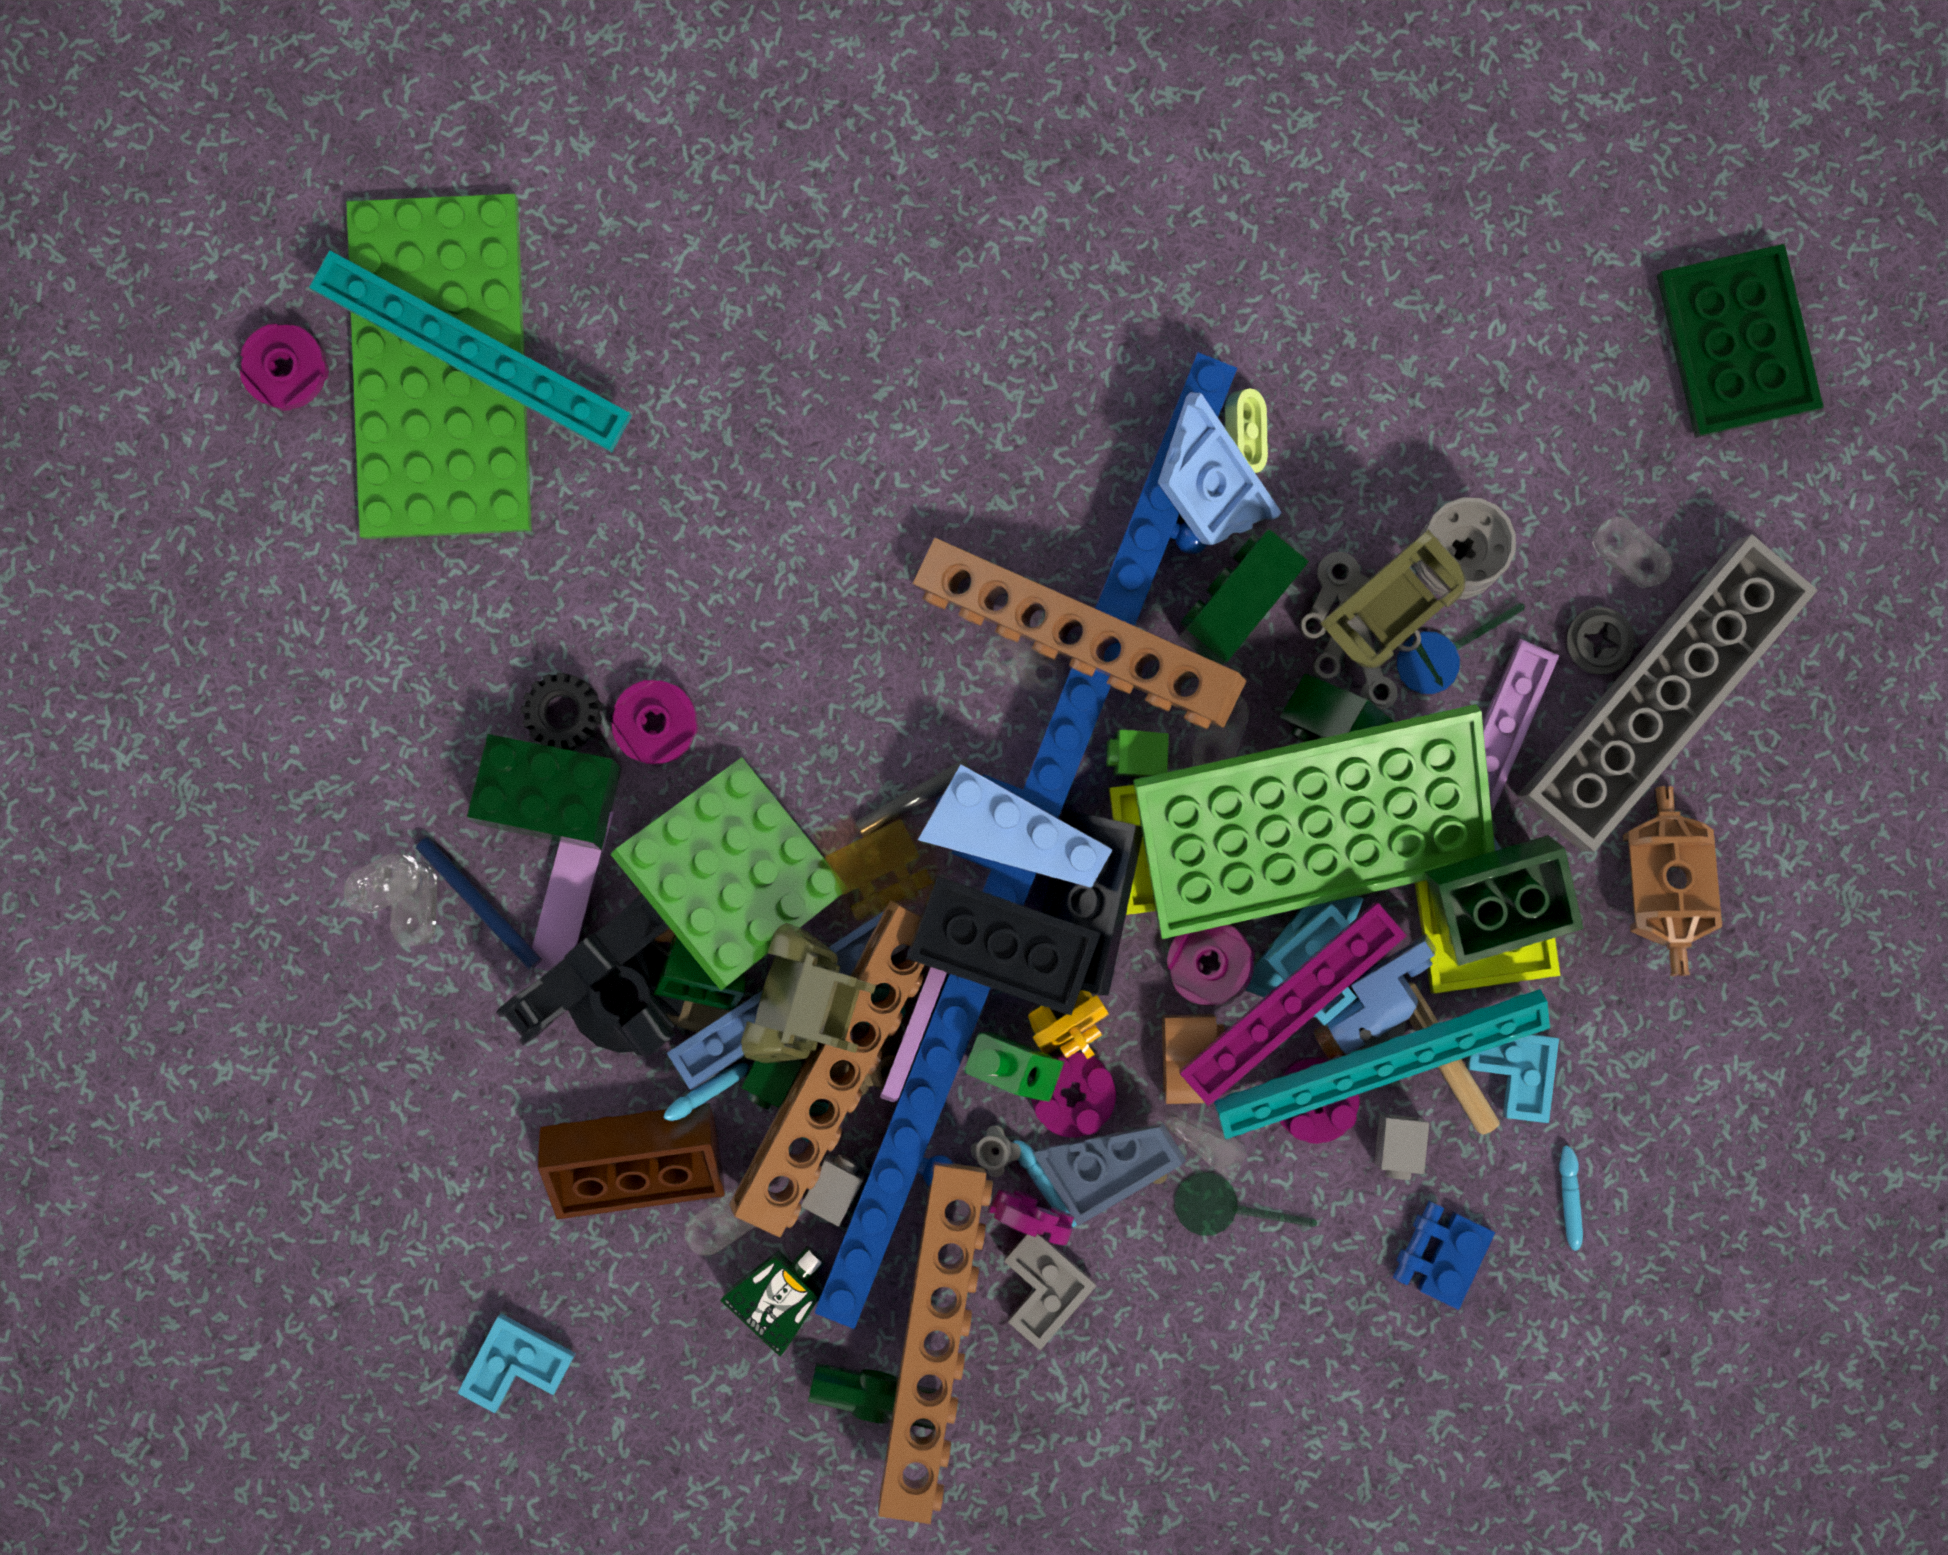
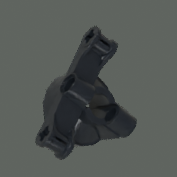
M641 893L619 915L598 932L591 934L564 956L561 962L529 987L513 996L496 1013L499 1017L505 1016L521 1036L519 1042L523 1046L547 1029L562 1014L569 1011L579 1032L596 1046L617 1053L635 1052L638 1056L642 1054L646 1059L676 1035L673 1029L678 1024L685 1002L684 1000L654 994V989L668 948L656 940V938L669 930L670 927ZM616 968L621 972L619 974L620 977L628 978L635 984L638 989L639 1000H644L648 1006L630 1021L624 1017L625 1015L615 1013L608 1007L604 999V989L601 988L602 980Z

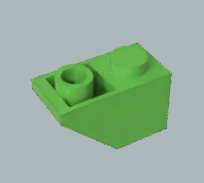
M1135 730L1117 731L1114 734V739H1109L1106 743V767H1113V776L1149 777L1167 773L1168 733Z

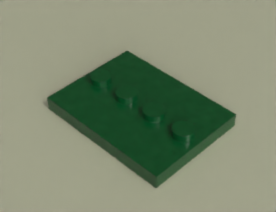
M1785 243L1661 271L1656 275L1695 438L1815 412L1824 408Z

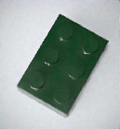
M1270 529L1261 537L1253 533L1233 557L1239 563L1235 569L1231 570L1226 566L1206 590L1212 595L1208 602L1205 604L1199 599L1179 623L1185 628L1179 638L1201 656L1218 664L1224 665L1229 661L1309 562Z
M487 734L467 817L480 826L602 851L621 768L610 758Z
M1549 835L1425 871L1444 952L1458 966L1584 929L1566 849Z

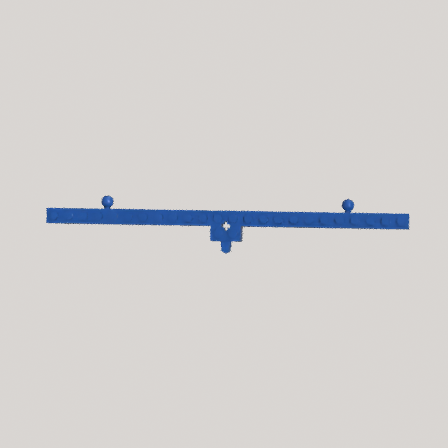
M1199 352L1197 353L1095 609L1135 626L1169 539H1175L1179 549L1187 554L1200 553L1207 547L1206 544H1202L1194 535L1186 522L1182 524L1176 522L1180 513L1158 484V480L1186 396L1190 392L1201 393L1218 417L1237 367ZM1120 643L1111 644L1106 649L1104 654L1105 662L1113 661L1119 656L1121 652ZM1073 668L1070 669L1023 789L985 774L982 776L1058 819L1111 687L1106 683L1109 676L1095 670L1093 676L1090 677ZM942 796L939 797L937 801H935V802H936V807H937L938 803L940 802ZM952 850L951 854L991 869L983 887V892L1022 906L1024 905L1036 872ZM949 973L817 1303L815 1314L855 1329L916 1174H921L925 1183L930 1186L934 1162L954 1164L950 1158L943 1155H936L929 1159L923 1156L990 987Z

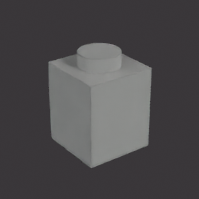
M1379 1113L1374 1164L1381 1170H1386V1177L1411 1180L1412 1173H1425L1429 1122L1419 1117Z
M837 1154L835 1159L827 1155L821 1166L822 1170L817 1183L808 1191L801 1204V1207L838 1227L865 1176L858 1171L860 1165L842 1154Z

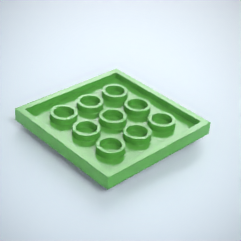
M742 757L621 844L611 854L720 990H723L768 954L773 934L779 926L789 923L801 928L849 889Z

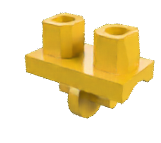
M1080 990L1072 1015L1066 1014L1057 1020L1050 1008L1041 1006L1030 1013L1028 1018L1036 1034L1032 1038L1043 1053L1049 1054L1060 1047L1065 1057L1068 1058L1081 1049L1086 1058L1089 1059L1095 1054L1088 1044L1102 1036L1094 1024L1109 1015L1097 995L1093 997L1090 992Z

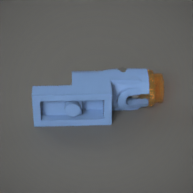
M1427 934L1365 971L1351 984L1359 998L1353 1000L1325 1026L1321 1024V1026L1314 1029V1035L1320 1047L1330 1059L1338 1055L1343 1057L1353 1051L1363 1050L1389 1041L1394 1037L1404 1035L1405 1021L1411 1017L1416 1009L1418 998L1403 974L1408 972L1410 977H1414L1433 964L1430 958L1435 956L1436 947Z

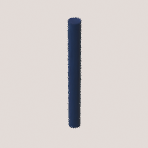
M429 837L424 838L417 844L416 849L525 967L529 971L534 969L542 961V958Z

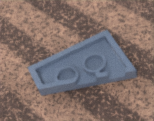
M1163 1123L1043 1147L1033 1152L1069 1213L1075 1217L1074 1221L1078 1226L1181 1166L1186 1161Z

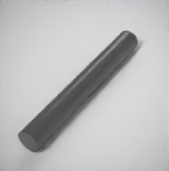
M962 759L856 821L855 823L863 837L948 788L960 764L971 770L966 759Z

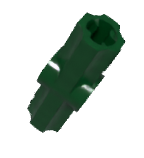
M816 1363L808 1402L851 1411L853 1416L864 1421L880 1424L888 1423L889 1420H892L898 1378L892 1374L873 1369H863L861 1372H856L841 1367ZM917 1385L918 1389L923 1393L930 1394L937 1391V1389ZM921 1418L913 1422L911 1426L933 1430L935 1425L930 1420Z

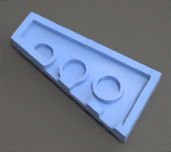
M961 764L918 839L923 842L1090 888L1093 886L1112 852V849Z

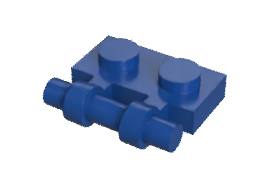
M1429 1200L1423 1214H1417L1412 1225L1416 1229L1406 1250L1402 1248L1396 1259L1399 1265L1393 1278L1408 1285L1414 1272H1420L1424 1274L1417 1288L1420 1292L1459 1310L1495 1232L1453 1212L1447 1227L1438 1223L1444 1207ZM1431 1236H1434L1441 1240L1431 1261H1428L1421 1257Z

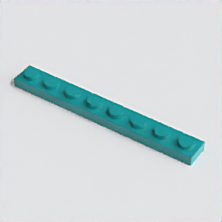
M330 250L309 286L313 292L611 453L632 418L630 412Z
M1541 989L1527 994L1516 995L1509 1000L1486 1008L1473 1010L1457 1018L1435 1023L1419 1031L1394 1037L1384 1043L1363 1050L1353 1051L1346 1056L1322 1064L1312 1065L1305 1070L1281 1078L1271 1079L1267 1083L1240 1092H1233L1226 1097L1214 1101L1224 1138L1226 1140L1550 1029L1548 1001Z

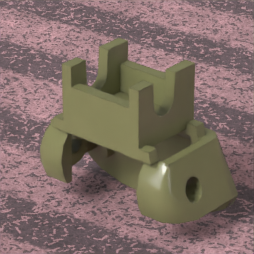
M1428 529L1342 602L1320 624L1353 661L1365 668H1377L1394 655L1392 651L1444 606L1449 608L1462 596L1465 590V575L1460 564ZM1419 560L1426 565L1448 590L1438 600L1409 568ZM1356 616L1377 638L1382 648L1375 653L1367 642L1347 623Z
M789 923L779 926L773 934L768 951L769 954L776 956L763 988L755 1023L747 1021L742 1036L741 1046L745 1058L763 1063L805 1059L809 1056L811 1050H816L818 1042L856 1053L858 1044L845 1041L860 990L874 994L876 985L839 973L841 966L837 965V955L807 930Z

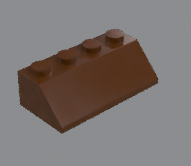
M710 1103L702 1104L692 1109L691 1113L686 1117L674 1121L664 1119V1113L667 1110L664 1109L614 1117L606 1116L579 1122H563L557 1125L540 1127L538 1170L556 1219L725 1196L717 1127Z

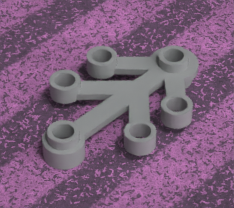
M1330 553L1318 565L1317 578L1322 588L1310 613L1303 617L1299 624L1300 633L1307 639H1317L1326 631L1320 624V630L1317 634L1309 633L1305 626L1308 619L1313 618L1321 623L1336 597L1339 604H1341L1370 579L1360 574L1357 561L1348 553ZM1335 565H1341L1345 568L1346 577L1344 580H1337L1333 577L1332 569ZM1355 616L1347 623L1374 650L1368 632L1370 630ZM1416 630L1412 634L1414 638L1412 646L1406 647L1400 644L1396 649L1401 652L1415 650L1421 642L1419 631ZM1332 636L1323 654L1318 656L1313 663V671L1321 679L1333 678L1340 671L1339 659L1344 650ZM1327 658L1333 662L1334 669L1331 674H1325L1320 670L1319 664L1322 659ZM1361 666L1366 679V683L1361 689V697L1369 700L1380 710L1392 706L1397 698V688L1394 682L1383 676L1380 666L1377 668ZM1377 685H1382L1387 689L1388 695L1384 701L1377 700L1373 694L1374 688Z

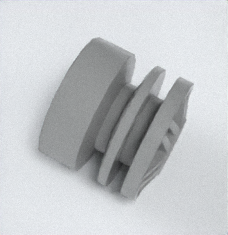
M1463 497L1446 503L1432 516L1419 535L1421 536L1429 529L1460 564L1465 575V590L1459 598L1460 600H1466L1482 594L1509 568L1516 552V533L1510 518L1497 505L1482 498ZM1463 546L1467 551L1464 558L1459 561L1454 555L1457 549ZM1421 560L1414 564L1420 580L1433 593L1443 596L1448 592Z

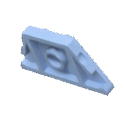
M1190 392L1186 396L1158 484L1200 542L1206 545H1214L1228 539L1232 533H1242L1252 529V524L1263 519L1273 520L1278 518L1282 512L1203 395Z

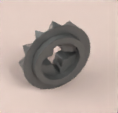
M1595 607L1575 616L1570 627L1566 630L1567 644L1565 649L1569 652L1573 664L1585 670L1587 674L1606 675L1619 670L1628 662L1634 650L1635 638L1630 623L1622 614L1610 608ZM1600 629H1603V639L1608 641L1609 644L1614 645L1615 648H1601L1598 654L1594 656V644L1588 641L1587 638H1584V636L1596 635Z

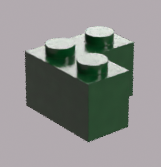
M1306 673L1280 715L1282 720L1293 727L1290 734L1301 742L1394 722L1369 700Z

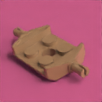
M1661 786L1655 788L1658 812L1655 814L1656 818L1631 829L1623 835V842L1628 841L1635 919V923L1630 925V932L1666 946L1667 950H1670V976L1690 975L1686 949L1692 947L1691 942L1722 927L1714 830L1703 822L1680 816V812H1674V787ZM1669 867H1677L1685 873L1687 883L1684 889H1676L1669 884L1666 877Z

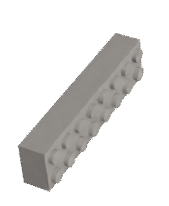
M1753 534L1736 540L1517 797L1580 851L1595 852L1818 590Z

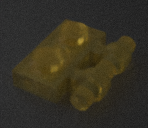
M902 819L825 856L843 895L859 888L864 897L863 900L850 906L857 921L871 914L876 917L885 911V907H887L890 900L897 902L905 897L910 900L920 895L919 890L933 883L926 868L910 875L905 865L919 858L920 855ZM894 871L899 882L876 892L871 881Z

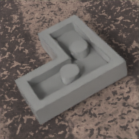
M1024 1234L1004 1257V1262L1034 1287L1030 1294L1009 1316L1008 1323L1036 1348L1041 1350L1097 1286L1096 1282L1041 1234H1037L1036 1237Z

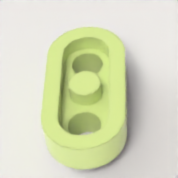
M1249 388L1235 391L1229 395L1225 404V429L1253 471L1258 473L1265 467L1268 457L1266 403L1262 395L1255 389Z

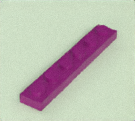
M1374 902L1179 1070V1074L1205 1104L1210 1106L1407 935L1378 902Z

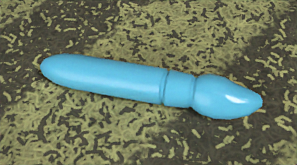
M744 1062L736 1063L704 1082L686 1096L679 1097L665 1111L664 1119L674 1121L686 1117L691 1113L692 1109L707 1102L743 1078L749 1070V1065Z
M1014 1140L1012 1143H1017L1021 1148V1155L1017 1159L1019 1164L1026 1169L1049 1205L1069 1213L1035 1158L1034 1150L1025 1142ZM1073 1221L1072 1226L1075 1227L1077 1224Z
M1564 1146L1559 1162V1171L1562 1175L1565 1232L1569 1246L1572 1250L1577 1251L1580 1249L1583 1241L1580 1193L1576 1176L1579 1170V1163L1574 1150L1569 1146Z

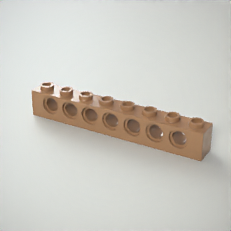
M934 538L912 583L925 592L922 599L936 607L945 610L948 603L961 609L958 616L971 623L981 626L984 620L997 625L995 633L1018 643L1020 637H1024L1034 642L1032 650L1055 660L1058 653L1071 659L1069 664L1071 668L1090 677L1093 676L1095 670L1109 676L1107 684L1127 694H1130L1133 688L1147 693L1145 701L1162 710L1169 712L1172 705L1186 711L1185 720L1207 730L1210 723L1224 728L1246 683V680L1238 672L937 538ZM971 577L969 589L962 594H958L959 583L963 579ZM1008 593L1006 605L1002 609L994 611L993 606L996 598L1001 594ZM1038 610H1045L1044 621L1039 626L1031 628L1030 619L1032 615ZM1082 626L1083 634L1081 639L1074 644H1067V635L1074 627ZM1120 643L1121 652L1119 656L1113 661L1105 662L1104 654L1106 649L1111 644ZM1152 660H1159L1160 667L1158 673L1150 679H1143L1142 670L1146 663ZM1191 677L1198 678L1199 686L1197 691L1188 697L1181 696L1180 689L1182 683Z
M892 900L889 901L850 975L858 980L874 985L888 983L890 988L889 994L881 1002H872L871 993L860 990L845 1041L858 1044L856 1053L819 1042L817 1043L816 1050H811L729 1203L735 1217L781 1238L786 1227L791 1228L795 1224L801 1211V1204L799 1202L806 1188L811 1190L817 1183L822 1170L819 1164L827 1150L832 1151L835 1148L842 1133V1128L839 1127L847 1112L852 1113L861 1099L862 1090L859 1089L867 1073L872 1075L877 1069L882 1058V1051L880 1049L887 1035L893 1036L900 1026L903 1017L900 1011L907 997L913 998L921 986L923 976L920 973L924 964L906 959L901 964H892L891 961L892 951L897 946L906 944L910 948L921 915ZM862 1021L869 1022V1032L863 1039L852 1040L850 1038L851 1029L856 1023ZM840 1060L849 1061V1070L843 1077H830V1069L835 1062ZM818 1099L829 1100V1107L824 1114L820 1116L809 1115V1109L813 1102ZM801 1137L809 1139V1145L804 1152L800 1154L789 1153V1146L795 1139ZM779 1176L789 1178L788 1185L783 1191L774 1193L768 1190L769 1184L774 1178Z
M940 1162L933 1163L932 1183L928 1190L878 1501V1517L931 1524L933 1510L941 1511L944 1484L937 1483L939 1468H947L949 1463L951 1441L944 1440L947 1423L954 1424L956 1419L958 1397L951 1396L954 1379L961 1380L963 1375L965 1354L958 1353L960 1337H968L970 1331L972 1310L965 1309L967 1293L976 1292L979 1267L972 1266L974 1249L982 1250L986 1224L979 1223L981 1206L989 1207L993 1185L992 1180H986L987 1173L984 1168ZM962 1200L969 1205L968 1215L963 1220L952 1221L946 1217L945 1209L951 1201ZM949 1243L957 1244L962 1249L961 1258L953 1264H945L938 1258V1252L941 1247ZM940 1287H948L955 1292L954 1301L947 1307H938L931 1301L933 1292ZM932 1331H942L948 1336V1342L940 1350H931L924 1344L925 1337ZM935 1375L942 1381L940 1388L936 1392L927 1394L918 1389L917 1383L923 1376ZM921 1418L928 1419L935 1425L933 1431L925 1437H918L910 1430L913 1422ZM914 1462L921 1463L927 1468V1473L919 1480H910L903 1474L906 1466Z

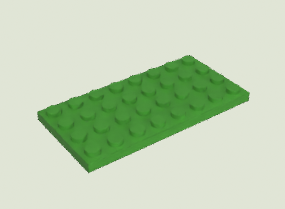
M516 194L346 201L349 261L524 355L519 210ZM351 312L360 538L377 539L532 531L527 407Z
M1476 704L1133 780L1157 923L1162 939L1425 881V871L1495 851L1482 711Z

